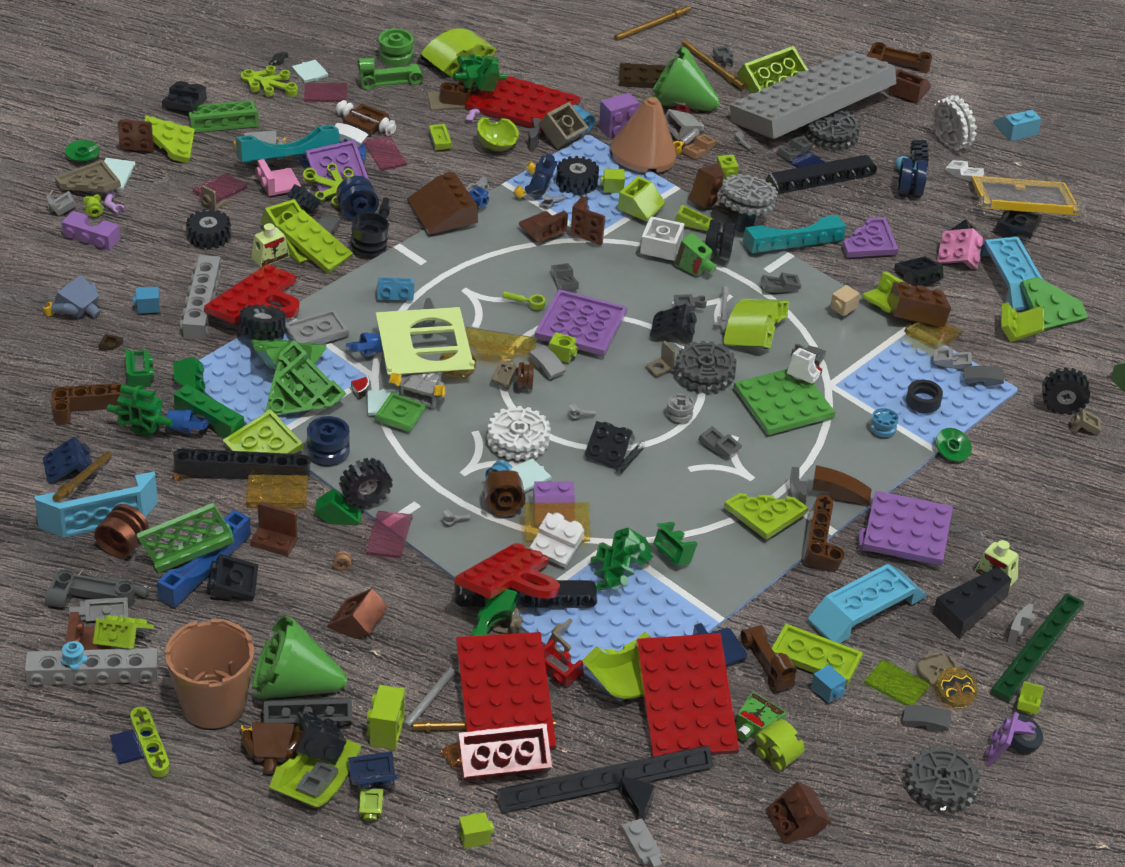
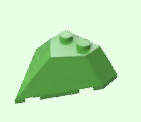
M255 337L250 338L257 354L271 369L277 368L280 352L292 342L291 340H258ZM297 342L307 352L308 358L314 364L326 350V345Z
M294 340L280 352L264 413L272 410L278 416L332 407L346 395V392L334 380L330 381L308 358L307 352Z

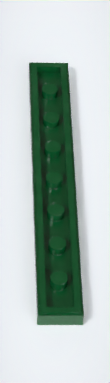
M1066 593L992 687L990 695L1009 704L1022 687L1023 682L1027 681L1083 608L1084 601Z

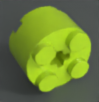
M776 719L755 736L758 747L756 748L757 755L763 760L765 758L771 762L772 768L777 772H780L804 753L805 747L802 739L800 741L797 740L795 736L797 731L783 719L778 721Z

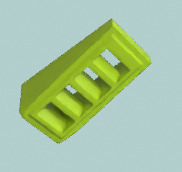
M681 205L674 221L684 223L686 227L707 231L710 221L713 219Z

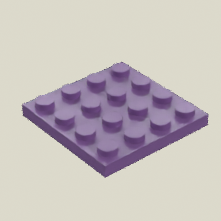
M559 289L538 325L534 338L550 342L555 332L575 337L578 350L604 356L627 313V307Z
M875 490L863 550L942 566L953 506Z

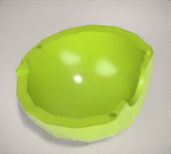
M483 117L477 123V136L482 145L491 151H506L513 147L519 138V131L516 125L509 119L501 118L500 121L491 123L489 118Z

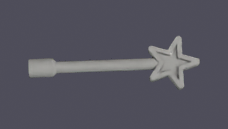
M727 286L722 287L721 293L723 297L722 318L718 316V322H715L713 326L714 328H721L722 333H725L729 318H726L727 297L729 295V288Z

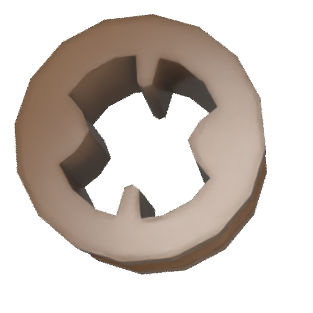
M345 551L337 552L334 555V568L339 571L349 570L352 562L351 554Z

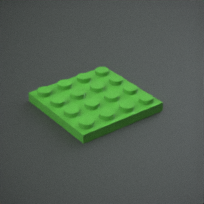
M788 369L734 382V390L767 435L834 418L835 411L814 383L811 384L807 381L793 378L792 375L787 374Z

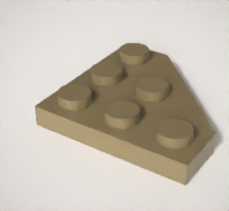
M103 160L55 176V181L61 190L107 192L121 187L120 180Z

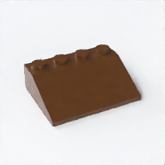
M447 172L444 175L437 176L407 198L408 203L429 235L478 223L477 204L455 172Z

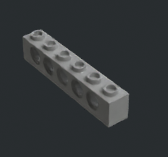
M199 255L198 261L194 263V273L191 275L192 285H189V296H186L185 301L186 308H183L184 320H180V331H183V338L206 340L211 315L204 312V305L215 299L221 274L220 256Z
M158 648L84 650L82 655L87 656V662L82 663L78 670H71L69 666L61 663V658L64 657L62 651L27 652L25 666L27 685L158 682Z

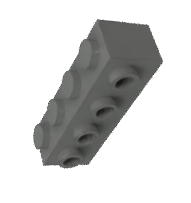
M352 697L264 700V723H291L294 726H302L296 716L298 711L304 713L310 711L316 714L318 718H330L337 723L336 725H346L348 721H352Z

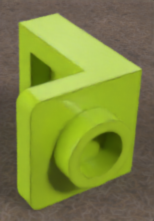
M1024 681L1017 709L1029 715L1033 713L1038 714L1044 687Z
M362 788L360 791L359 817H363V820L376 821L377 818H382L383 789Z

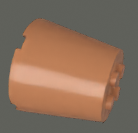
M211 619V622L202 623L194 621L178 629L166 645L165 659L183 715L192 724L203 728H221L232 724L241 717L246 708L254 660V646L251 636L241 626L222 619Z

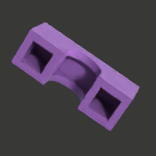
M72 211L62 221L63 236L108 251L120 240L119 225L103 220L97 226H89L88 215Z

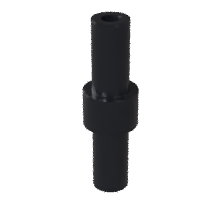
M385 197L380 206L379 214L387 219L390 212V200Z

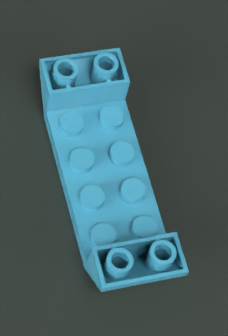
M1019 237L984 240L980 254L982 256H991L1009 289L1006 298L1007 302L1016 311L1030 309L1020 283L1023 280L1036 277L1042 279Z
M155 471L135 475L136 487L66 502H55L52 498L55 493L35 496L38 527L63 538L95 531L100 522L118 504L133 506L146 517L158 503Z
M886 564L826 595L808 617L807 621L826 639L841 643L850 638L852 626L903 599L913 605L926 598L927 594L900 569Z

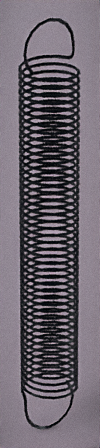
M640 442L628 454L627 457L630 458L628 463L626 464L627 459H624L622 461L624 464L620 463L619 468L615 469L616 471L619 470L620 475L639 455L638 452L643 450L640 448L637 451L641 444Z

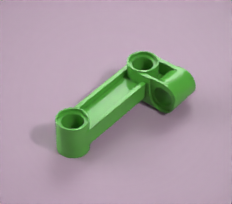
M375 57L358 59V76L362 87L366 90L377 86L406 83L417 85L423 81L422 71L417 64H410L407 67L375 70Z

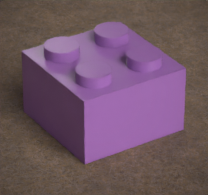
M630 93L601 100L599 129L608 138L615 137L639 108V102Z

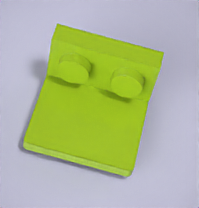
M883 272L878 287L863 293L862 297L868 303L879 306L882 311L891 313L887 299L893 282L900 283L904 281L888 272Z
M1009 302L1002 304L1001 328L1009 341L1021 340L1043 332L1044 308L1040 306L1017 314L1015 308H1012Z
M105 615V619L96 618L93 644L134 649L136 628L154 629V625L147 624L146 619Z

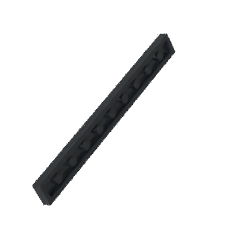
M704 745L497 789L500 809L502 812L618 788L620 787L622 777L646 782L712 768L713 762L710 746Z

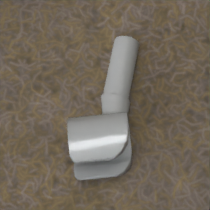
M738 131L733 142L735 144H742L750 151L752 147L743 140L745 138L744 134Z
M544 194L542 198L545 200L541 204L551 207L554 202L562 201L565 197L551 198Z
M576 404L569 406L572 411H568L573 419H578L581 415L596 416V411L580 410Z
M449 509L443 511L445 517L441 518L445 524L452 525L456 520L471 519V515H453Z

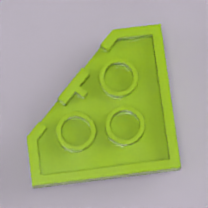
M145 115L144 121L152 123L153 141L161 149L164 148L171 159L189 163L195 129Z
M272 410L267 411L223 439L224 445L230 451L295 454L304 448L302 441Z
M738 493L724 503L725 509L766 540L808 513L806 505L795 497L786 496V499H776L774 495L758 494V497H747L745 493Z

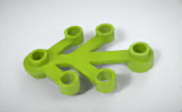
M269 65L266 67V70L255 72L251 69H246L240 74L242 81L250 85L252 92L260 90V84L258 83L260 82L266 96L274 95V88L272 86L284 89L286 96L295 97L298 95L296 83L289 82L285 84L277 81L288 80L290 78V71L282 70L280 74L275 75L276 67Z
M330 163L327 166V172L333 176L334 180L318 176L313 168H307L303 172L305 182L309 184L316 182L332 187L316 192L315 196L321 200L320 203L324 202L326 197L336 194L337 187L343 181L335 163ZM350 168L343 171L344 179L354 176V172ZM334 196L332 198V206L334 208L341 207L339 203H334V201H338L337 197Z

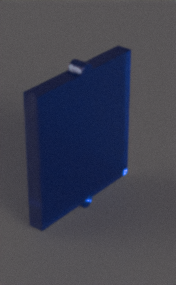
M808 151L790 160L789 163L799 168L825 163V161Z
M133 730L110 735L113 746L112 753H115L118 765L144 758ZM143 731L141 735L147 737L150 736V732ZM155 747L147 749L150 753L156 752Z

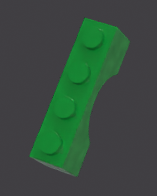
M188 384L173 394L175 410H193V415L200 414L213 425L217 435L223 439L244 427V416Z
M506 589L491 599L485 597L484 603L486 605L484 610L480 609L477 617L479 623L477 628L474 627L470 636L487 635L489 629L496 622L511 619L518 601L517 592Z

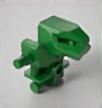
M470 54L469 56L459 55L457 58L460 64L458 68L460 73H454L453 79L462 80L468 89L477 85L481 91H494L498 81L507 80V74L499 73V58L480 57L476 56V54Z
M122 384L120 389L121 395L117 399V403L122 406L111 404L107 406V412L118 415L120 426L125 427L131 423L132 431L137 434L150 436L159 425L171 427L173 424V419L161 415L163 401L155 396V391L144 390L143 386L140 385L131 387Z
M627 527L614 533L612 546L604 542L599 543L596 556L590 558L592 564L602 563L601 569L594 571V575L604 580L597 583L599 591H604L605 589L615 590L621 585H627V577L634 575L635 572L629 568L630 565L635 562L643 566L653 558L651 554L652 547L646 537Z

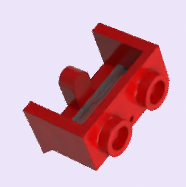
M553 639L543 647L546 673L551 676L552 681L556 685L562 684L567 688L579 676H584L582 660L572 664L571 655L568 651H564L561 655L558 654Z

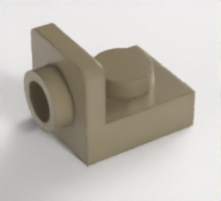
M500 360L491 377V381L509 388L514 377H518L517 365L512 361L505 362Z
M1082 409L1072 417L1071 431L1076 433L1082 427L1086 431L1098 435L1102 431L1101 418Z

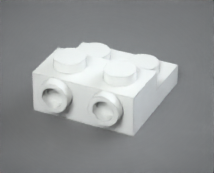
M548 513L529 549L542 552L544 556L549 557V561L566 568L584 537V528L577 521L568 522L564 520V517L559 513Z

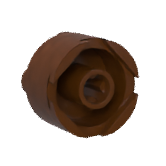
M502 470L488 474L484 483L487 508L498 516H511L517 513L516 511L520 507L522 509L525 505L526 497L523 481L519 473Z

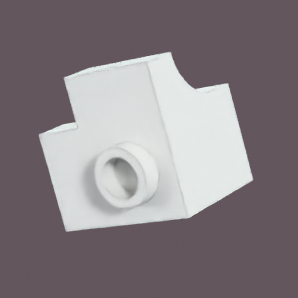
M798 348L792 354L787 374L792 375L795 379L813 384L819 378L821 372L814 363L816 354Z

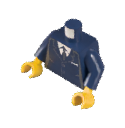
M551 154L542 156L536 165L532 161L527 163L528 167L525 170L533 175L530 184L525 186V189L521 185L515 188L513 193L518 198L523 197L526 193H533L539 197L545 194L557 166V161H555V157Z

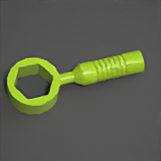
M503 292L502 298L518 302H529V307L533 310H541L545 307V298L542 295L535 294L530 296V298H525L523 295Z

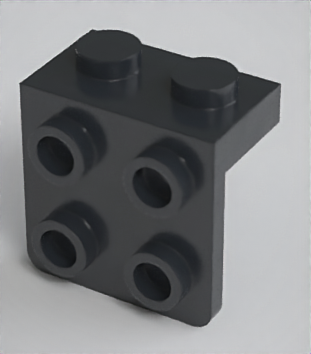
M687 303L680 306L677 305L665 311H659L654 315L650 336L652 339L678 331L685 344L691 343L695 334L697 317L690 310Z
M596 421L585 451L586 458L618 467L624 460L629 444H634L635 436L633 431L625 427H616L608 422Z
M298 711L296 716L304 729L294 747L296 752L335 765L347 742L342 735V731L336 725L337 723L330 718H318L316 714L310 711L305 713Z

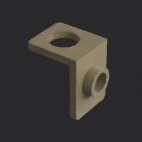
M204 185L201 186L202 205L216 211L227 203V199L217 195L214 190Z
M663 341L661 358L647 363L646 367L655 376L673 370L675 350L666 341ZM661 365L664 368L662 370H656L653 368V366Z
M515 608L514 614L510 619L511 625L508 628H501L498 621L493 625V631L503 634H515L517 629L521 628L523 617L520 616L519 608Z
M571 618L562 625L560 623L557 624L551 631L552 634L548 642L552 639L555 641L556 652L560 655L564 651L570 652L571 646L560 637L573 621ZM557 642L562 644L564 651L558 648Z

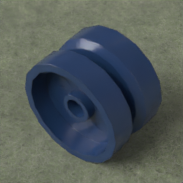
M902 158L898 195L907 196L912 185L913 196L922 197L927 180V160L918 159L913 169L912 159Z
M356 175L348 177L337 187L336 197L342 212L347 218L353 220L357 214L363 212L375 213L378 209V196L374 191L372 183L366 177Z
M322 416L309 423L307 427V451L311 460L323 465H334L348 457L350 453V431L348 424L344 420L333 416Z

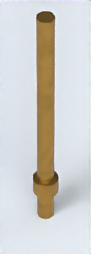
M686 6L681 9H674L671 13L615 34L614 39L617 41L670 19L682 17L683 14L690 12L691 8Z
M687 40L682 41V45L723 75L730 84L736 85L741 90L745 88V84L735 74L729 73Z
M106 451L69 483L59 487L58 492L52 497L53 500L59 502L62 498L68 497L75 487L112 457V454Z

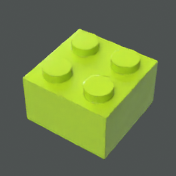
M379 685L377 693H373L371 706L373 708L372 710L369 709L367 713V722L370 723L367 728V737H370V746L396 750L405 719V689Z

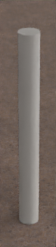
M448 668L403 722V726L406 729H410L412 722H415L455 675L456 671L453 668Z

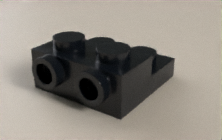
M178 81L169 88V95L162 100V107L193 112L207 99L206 87L201 84H189L188 82Z
M1004 210L1001 219L996 224L997 234L1008 238L1015 237L1018 234L1031 239L1041 223L1043 215L1035 212Z
M926 256L894 263L895 270L904 275V282L917 287V285L935 283L944 279L943 265Z
M219 553L216 561L212 560L209 572L213 573L207 584V588L211 589L210 595L229 601L232 596L253 601L259 564Z

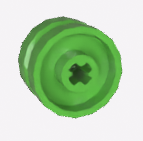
M394 28L383 31L379 35V60L383 64L392 67L405 66L411 63L413 60V35L403 29Z

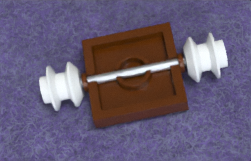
M342 100L337 104L336 111L339 116L343 115V124L358 128L368 135L373 134L379 129L380 133L385 132L387 136H390L396 130L395 121H389V114L363 103L353 109V104H347L346 100Z

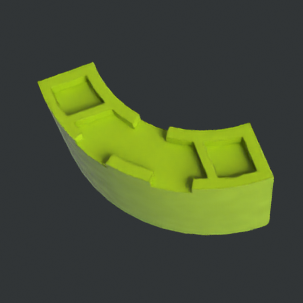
M459 28L449 30L437 36L423 49L421 55L443 72L453 77V74L458 71L460 65L457 61L459 55L469 56L470 54H476V56L492 57L497 49L473 31Z
M752 298L740 300L730 314L726 326L724 344L757 346L763 349H771L776 329L774 324L784 318H788L789 300Z
M643 632V633H642L639 637H637V638H652V637H651L647 632ZM637 638L624 645L623 650L620 651L603 649L596 646L582 659V662L606 690L617 698L631 699L643 696L636 646Z
M346 739L347 742L335 765L296 752L298 755L294 760L289 759L283 765L276 767L269 788L312 806L320 807L327 803L345 782L349 775L347 757L358 756L361 745ZM318 760L338 768V775L319 797L313 798L296 791V787L305 773L311 772Z

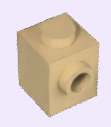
M845 285L832 294L830 308L845 316L858 307L860 293Z

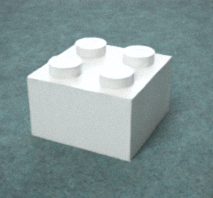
M650 216L642 235L640 253L666 260H675L680 243L683 240L684 223Z

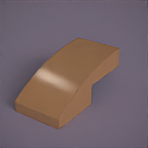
M706 134L700 135L694 139V143L684 146L682 153L697 159L709 152L717 144V140Z

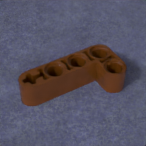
M459 80L458 84L444 82L440 85L439 101L443 104L464 106L466 101L472 96L474 86L468 89L462 80Z
M123 383L55 388L52 391L54 422L58 425L68 424L71 421V412L105 410L108 404L122 406L117 403V399L121 395L120 389Z
M821 494L817 496L810 512L802 558L809 566L835 572L838 570L845 553L840 547L827 543L833 500L830 496Z

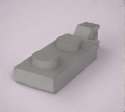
M128 597L80 601V606L69 607V616L70 612H79L81 620L96 621V618L105 619V615L129 617Z
M643 819L622 824L621 831L639 864H647L648 867H661V851Z

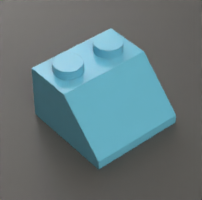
M1028 110L994 120L993 123L1010 141L1038 135L1041 118L1034 110Z

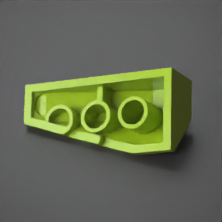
M295 199L265 208L260 221L263 226L270 223L278 228V225L302 209ZM286 238L289 254L298 264L311 260Z

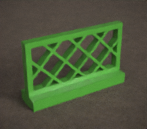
M253 100L199 105L193 112H188L191 128L195 129L194 133L259 127L258 111Z
M214 503L137 533L139 541L153 560L158 573L234 543L231 527L228 523L226 524ZM213 511L214 513L212 518L203 517L208 512ZM189 520L195 521L193 526L184 525V523ZM200 522L208 523L206 528L197 526ZM213 524L220 526V527H217V528L211 530ZM169 528L175 529L173 534L166 533L165 530ZM180 530L189 531L187 536L178 535ZM194 532L201 533L198 536L192 537ZM149 536H156L155 541H149L145 538ZM161 538L170 539L168 544L160 543ZM175 540L183 541V542H181V543H178V544H176V545H173V543L175 542ZM156 548L163 549L159 552L154 553Z

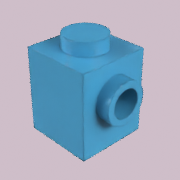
M158 287L136 288V295H133V306H137L138 314L160 312Z
M827 665L814 673L811 688L826 702L830 703L844 695L846 679L833 667Z

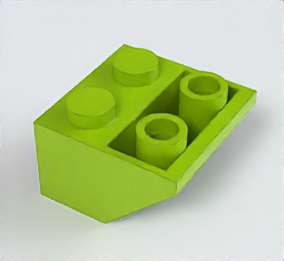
M637 176L619 192L618 209L647 222L650 216L653 217L665 206L666 202L653 182Z

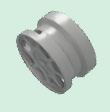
M676 394V396H671L668 399L667 416L669 419L679 423L692 419L694 400L691 397H686V394Z

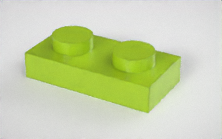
M429 125V133L435 150L451 149L452 142L446 125Z

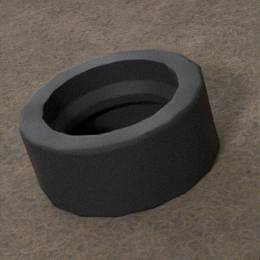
M921 379L913 381L908 386L907 405L921 413L937 411L941 406L943 390L937 383L931 380ZM915 394H928L932 396L933 399H922L920 397H917Z

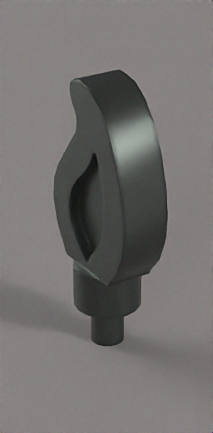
M280 52L273 55L269 65L275 66L276 64L284 63L285 58H288V53Z

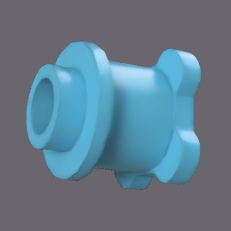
M77 641L66 643L62 647L64 657L61 658V663L69 666L71 670H78L82 663L87 662V656L82 655L84 652L83 645Z

